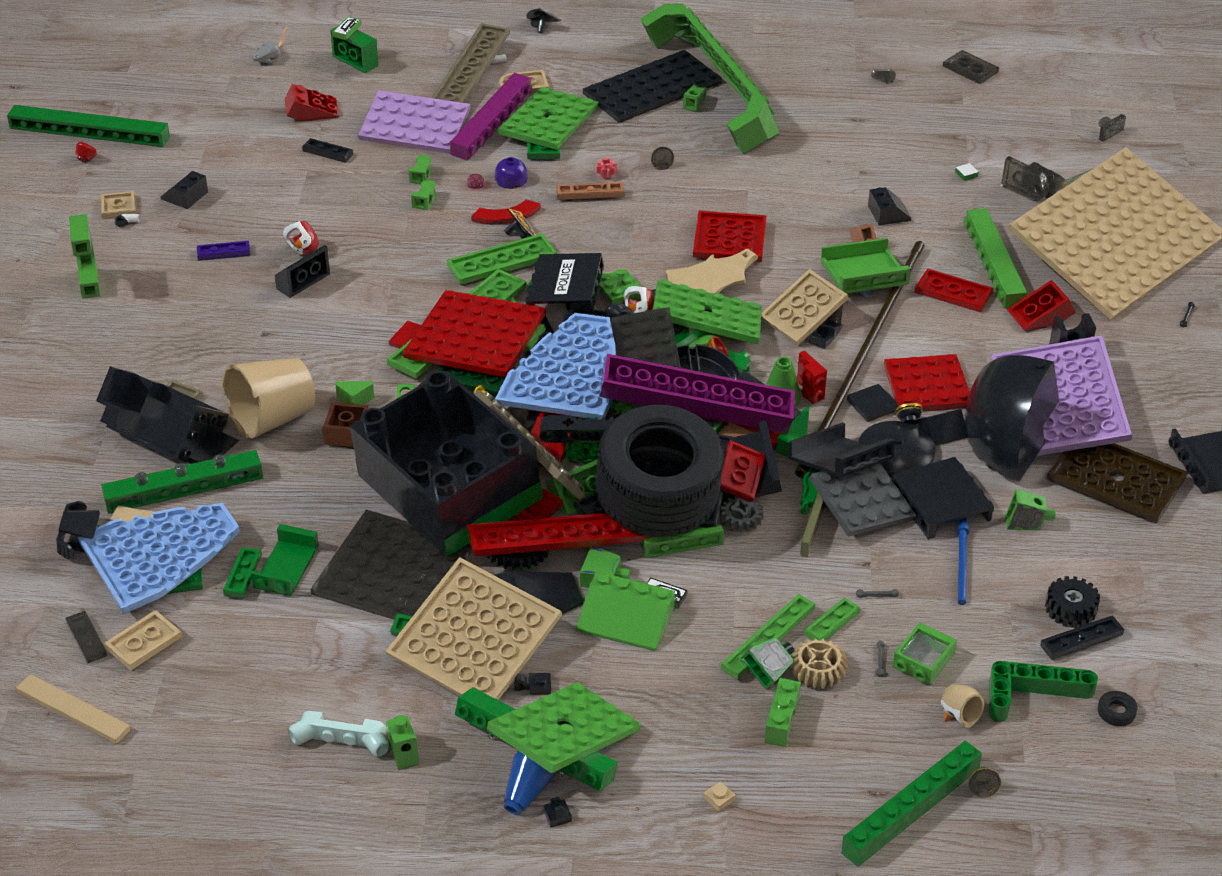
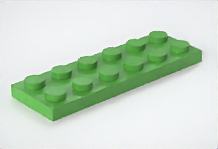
M542 233L448 259L447 266L458 283L462 285L487 278L497 269L508 272L531 266L538 261L539 254H557V252Z

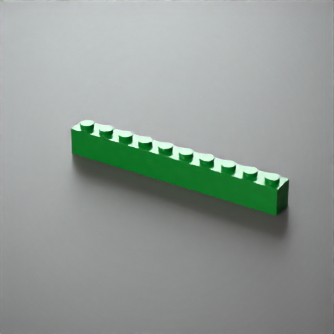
M14 105L7 114L9 128L15 130L164 147L170 137L168 123L21 105Z

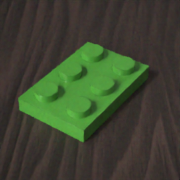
M619 269L616 272L603 273L599 290L610 304L625 303V290L631 286H641L627 269ZM634 293L629 296V299L635 301L641 299V296Z

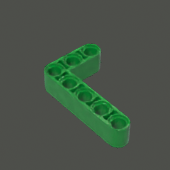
M996 661L992 664L989 679V717L997 722L1005 721L1008 718L1011 691L1084 699L1092 698L1095 695L1098 676L1091 670Z

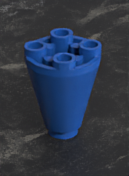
M517 751L513 757L505 793V810L514 815H520L521 811H524L554 778L555 772L550 773Z

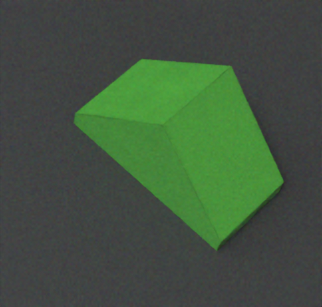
M343 381L335 383L337 399L343 403L364 405L375 396L373 381Z

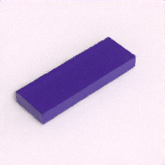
M249 241L197 245L198 261L250 256Z

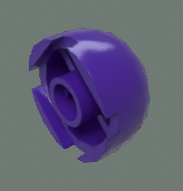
M505 158L495 168V180L497 185L503 188L514 189L516 185L522 187L528 180L526 166L517 158Z

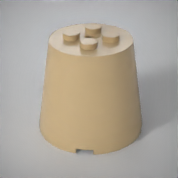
M293 357L232 364L227 366L223 372L222 391L223 395H227L229 404L226 406V409L234 427L244 438H256L312 411L314 408V384L307 367L299 358Z

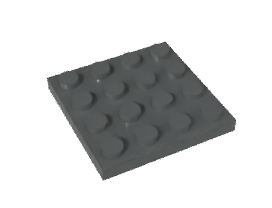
M880 463L842 478L823 471L812 473L810 476V481L848 537L914 521L916 517L915 512L910 508Z

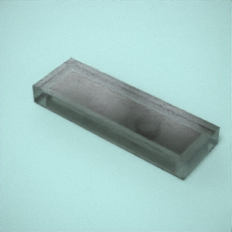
M86 611L65 618L87 664L107 656L106 649Z

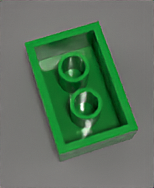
M337 27L330 30L334 58L363 73H367L379 66L377 39L357 29L347 40L333 37L332 32Z

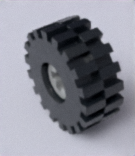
M1064 576V580L1058 578L1056 582L1053 581L1051 583V586L1048 588L1045 607L1046 613H1049L1051 619L1055 617L1056 623L1063 622L1065 627L1070 624L1072 628H1076L1077 625L1083 626L1085 623L1089 624L1092 620H1095L1100 603V594H1098L1097 588H1093L1094 584L1091 582L1086 583V579L1082 578L1080 581L1077 580L1078 577L1073 576V579H1069V576Z

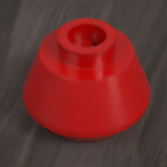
M79 142L76 144L75 154L78 160L86 163V161H91L97 156V150L87 143Z

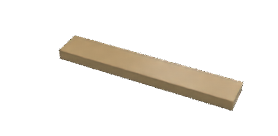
M32 674L16 687V691L20 695L114 744H117L131 730L130 725Z

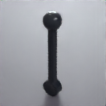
M1194 302L1188 303L1185 317L1180 321V326L1183 328L1187 327V319L1191 309L1195 307Z

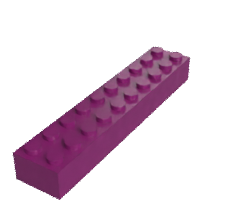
M612 354L606 355L599 395L601 398L642 406H675L690 411L699 417L760 428L759 421L766 420L768 430L786 434L790 430L794 419V390Z

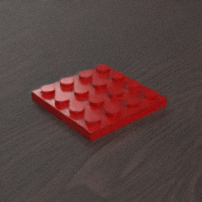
M698 211L693 257L709 258L711 255H714L715 259L731 257L745 249H749L758 256L755 262H762L767 215Z
M957 354L884 359V367L895 402L899 406L907 403H917L922 406V411L966 408L970 391Z

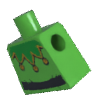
M398 715L394 719L386 721L387 740L389 741V747L397 769L401 770L419 765L416 737L408 716ZM405 744V747H406L408 750H407V751H402V750H401L402 745Z

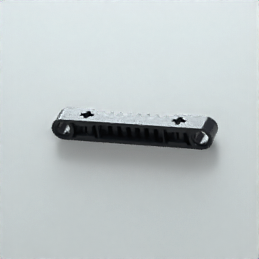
M548 415L541 419L539 437L546 443H600L605 429L614 419L610 417L606 421L605 417H602L601 421H599L595 417L591 421L587 417L583 421L582 417H579L577 420L576 417L570 415Z

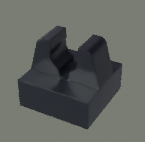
M560 797L550 799V803L543 805V811L550 828L572 822V815L565 799L560 800Z

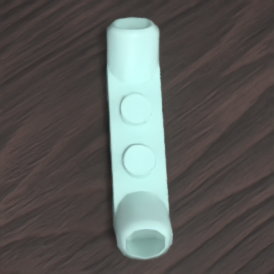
M306 711L302 714L299 722L289 727V736L295 745H301L311 739L367 747L375 757L385 755L389 749V741L385 737L386 726L377 720L365 719L363 725L323 720L322 712Z

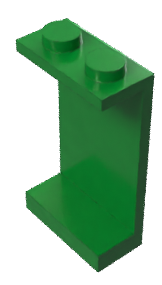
M279 524L277 528V544L261 572L252 571L251 573L253 588L292 596L319 547L317 531Z

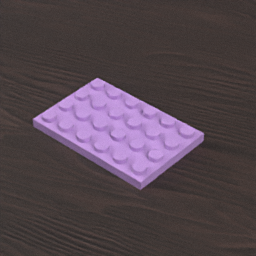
M378 90L358 137L359 140L451 154L450 141L463 128L471 109L470 104Z

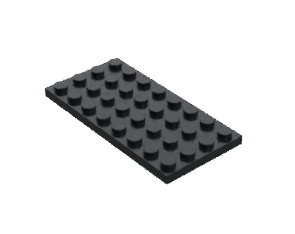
M681 50L609 79L591 84L583 88V94L587 98L597 101L598 107L618 123H621L684 98V94L693 85L700 88H710L722 83V77L686 50Z

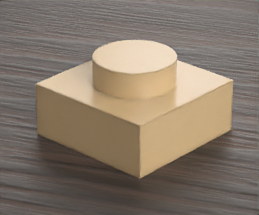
M721 781L704 792V799L718 812L733 803L736 795Z

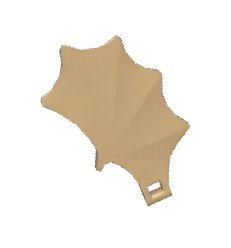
M745 249L731 257L715 259L714 255H711L702 263L686 268L666 270V276L668 281L674 284H684L693 289H704L713 294L720 293L727 286L745 284V269L755 262L758 256L749 249Z

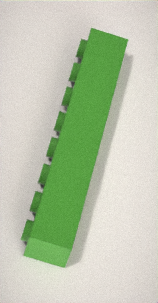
M987 208L967 210L966 217H964V227H967L969 237L973 240V246L978 251V257L983 262V268L987 270L988 279L992 281L994 291L998 294V301L1002 303L1004 308H1009L1025 298L1027 291Z

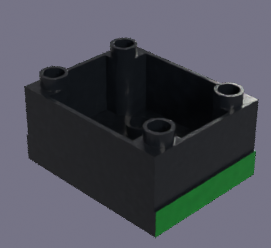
M434 371L426 377L425 383L380 409L370 408L365 410L361 415V420L350 425L358 475L446 557L470 543L467 534V524L507 521L543 498L536 446L447 371Z

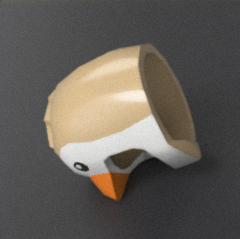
M950 685L945 689L941 697L945 722L956 717L961 726L971 728L983 713L984 699L974 688L968 685Z

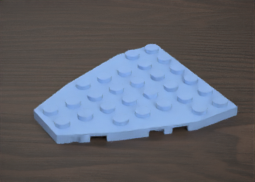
M574 313L567 321L562 322L558 326L559 330L553 334L549 332L530 350L531 355L527 359L522 358L519 361L520 366L516 370L511 369L508 372L495 398L498 403L503 406L583 418L589 417L590 419L597 417L598 420L606 416L613 400L601 398L599 395L606 355H616L610 318Z
M218 503L198 505L196 510H186L185 507H177L153 512L151 517L146 518L136 515L134 520L126 522L116 519L96 527L93 539L79 536L77 538L119 608L125 614L166 595L212 560L240 533V529L224 504Z

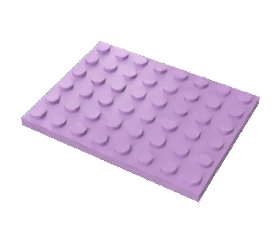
M1102 335L991 355L992 361L1009 355H1025L1054 361L1059 403L1043 425L1045 444L1037 456L1132 440V433Z

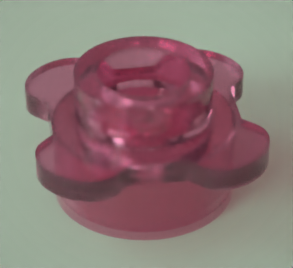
M471 174L467 179L469 182L467 187L477 189L484 186L482 183L484 178L480 174Z

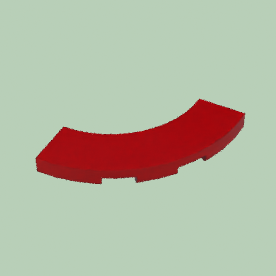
M525 199L522 203L509 209L519 211L525 218H528L541 209V204ZM479 207L471 216V221L490 225H492V222L509 224L514 222L515 219L507 210L508 208L485 209Z

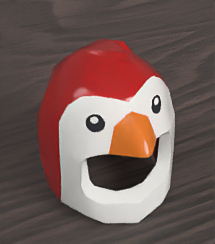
M299 221L284 228L283 237L296 253L308 255L317 250L319 240L308 222ZM292 231H300L299 235L289 238Z
M628 287L624 292L625 305L629 307L633 315L643 318L644 321L648 322L652 316L653 292L644 287ZM634 293L640 294L641 301H633L629 299V296Z

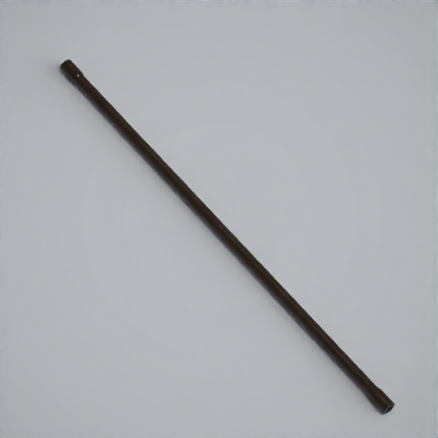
M922 241L915 242L904 265L909 266L910 272L925 247ZM904 285L894 286L889 293L817 431L831 426ZM799 463L795 470L796 476L804 478L810 467Z

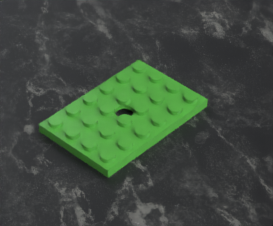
M541 87L499 128L498 134L557 150L598 108V102L590 98L585 99L577 95H570L562 91Z
M658 280L651 318L758 345L762 306L755 302H744L735 297H725L720 293L713 294L704 289H693L684 284L678 285L668 280Z
M576 682L489 721L487 730L550 773H553L638 732L641 723L619 710L615 705L608 703L599 695L591 692L584 685ZM565 721V722L570 723L571 725H569V724H562V725L560 726V725L557 724V722Z

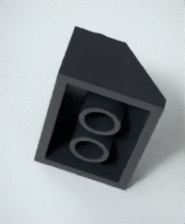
M327 246L320 247L275 275L276 289L291 298L330 275Z

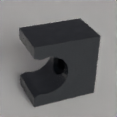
M1083 314L1080 324L1070 330L1066 329L1060 316H1055L1049 345L1095 337L1096 326L1090 314Z

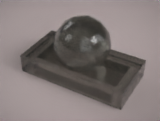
M1120 114L1114 119L1107 116L1102 117L1098 122L1100 129L1099 140L1103 142L1124 130L1126 116Z
M508 407L506 409L529 432L532 431L537 416L530 409Z

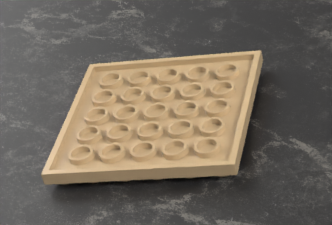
M459 557L385 652L387 656L458 696L474 687L499 700L516 675L519 674L561 618L562 612Z

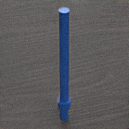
M967 517L960 519L957 525V534L959 535V605L966 604L967 535L969 534Z

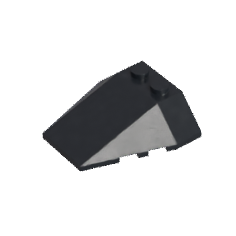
M506 571L492 574L555 607L562 614L583 604L582 596L572 572Z

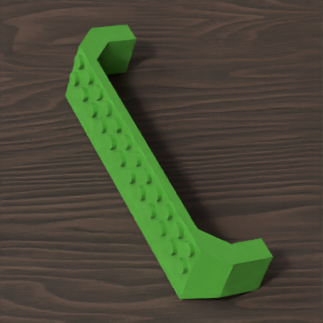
M683 3L663 4L640 18L650 41L656 48L674 37L699 47L747 103L748 106L744 113L726 123L736 146L743 154L780 133L772 116L774 112L767 105L769 104L765 95L762 96L760 89L755 87L752 79H748L745 71H741L737 62L734 63L730 54L727 55L723 46L720 47L719 41L716 38L713 39L714 37L710 30L707 31L704 23L700 22L690 7L687 8Z

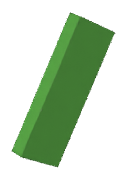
M844 597L804 630V635L812 641L814 638L820 641L824 638L826 641L860 613V607Z

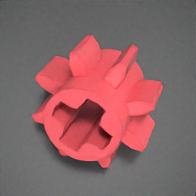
M603 158L598 162L596 173H600L602 178L609 179L616 175L617 164H613L612 159Z

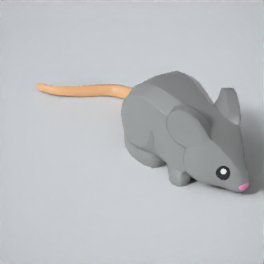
M288 27L285 28L279 44L273 41H265L262 47H257L258 51L252 59L272 64L273 61L270 59L279 56V47L284 41Z

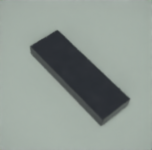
M312 138L302 146L303 152L344 163L353 155V149Z

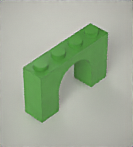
M87 214L69 216L73 255L77 258L82 299L100 296L98 269Z

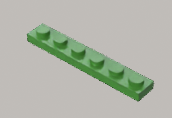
M798 594L721 663V670L738 680L749 670L741 657L750 648L773 638L780 642L815 609V603Z

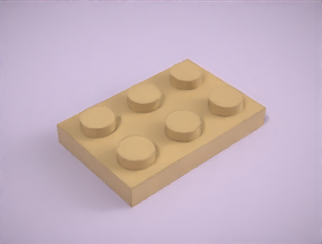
M155 610L106 641L104 645L106 650L131 671L182 638V634L179 629Z

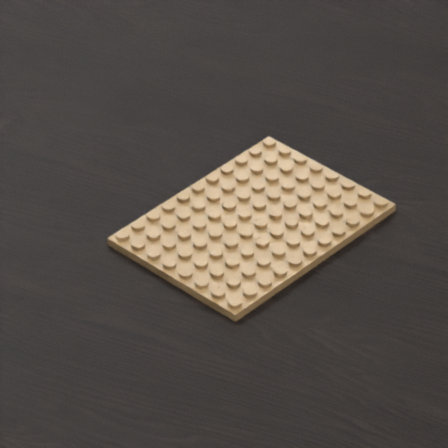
M1127 147L1008 226V229L1110 320L1222 241L1221 227Z

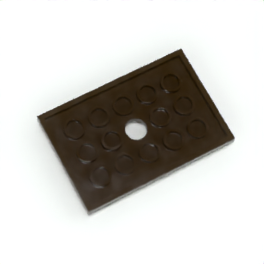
M1112 443L1064 451L1049 471L1047 479L1157 523L1187 478L1188 472ZM1119 473L1124 476V480L1116 481L1110 476Z

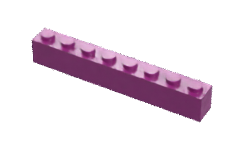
M514 72L450 141L451 155L467 161L472 155H475L476 151L484 145V142L492 136L501 123L531 93V78Z

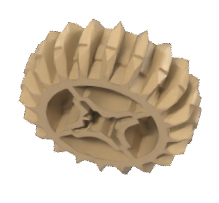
M814 638L813 641L806 639L805 643L800 642L798 647L794 648V652L791 655L793 663L790 665L793 676L798 678L799 682H804L806 687L813 685L814 689L817 686L824 689L825 686L832 688L833 684L838 685L840 680L844 679L848 668V659L844 649H840L839 644L833 645L832 640L826 642L824 638L821 641Z

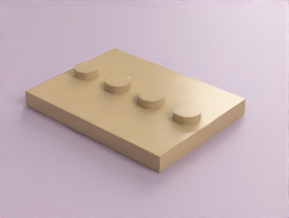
M809 269L761 313V320L796 345H799L849 298L845 292Z

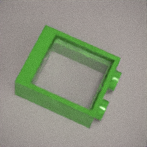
M919 622L896 650L893 667L919 681L931 685L955 655L957 640Z

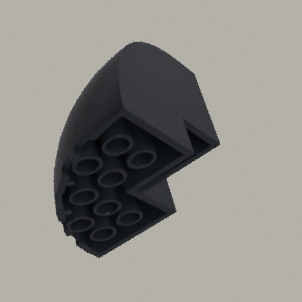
M1025 355L1000 357L985 365L972 385L965 412L967 440L972 446L974 454L986 462L988 468L993 467L1004 477L1020 482L1045 444L1043 425L1059 403L1054 361Z

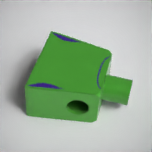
M591 546L580 571V587L589 588L596 571L629 579L630 569L621 568V557L619 555Z

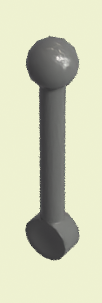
M858 589L856 596L858 598H862L864 595H892L897 597L899 590L864 591Z
M878 641L876 644L878 647V669L876 675L883 677L885 675V670L883 669V648L885 644L883 641Z

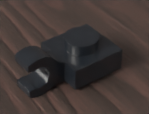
M529 673V678L523 674H517L514 690H529L530 695L551 694V673Z

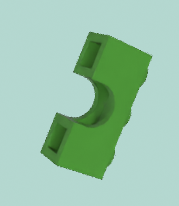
M779 678L766 723L765 743L782 747L787 746L792 717L796 713L799 702L801 682Z

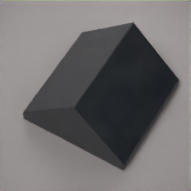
M962 409L918 419L917 424L932 437L935 446L967 438Z

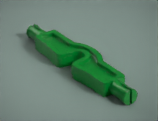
M811 468L803 478V493L800 500V505H802L800 513L802 515L803 513L807 515L809 508H813L818 493L810 481L812 473L821 472L815 468Z

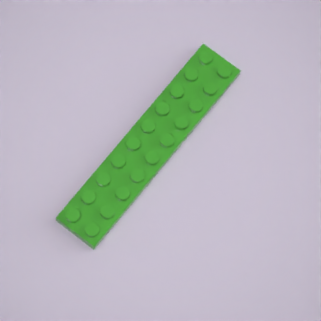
M497 269L470 291L469 294L509 301L511 297H515L527 287V281ZM407 342L387 359V365L409 376L418 378L433 363L403 358V351L409 344Z

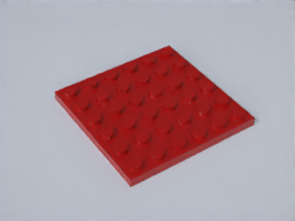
M445 290L403 351V358L506 377L546 315V308Z

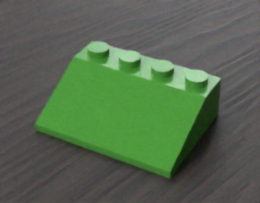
M596 571L589 586L576 631L656 651L675 608V591Z

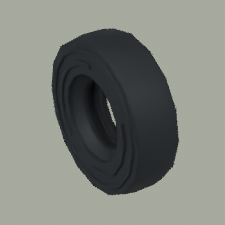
M1109 691L1104 693L1099 699L1097 710L1099 716L1108 724L1126 726L1136 718L1138 706L1131 695L1122 691ZM1111 704H1120L1125 707L1126 711L1117 713L1112 711L1109 706Z

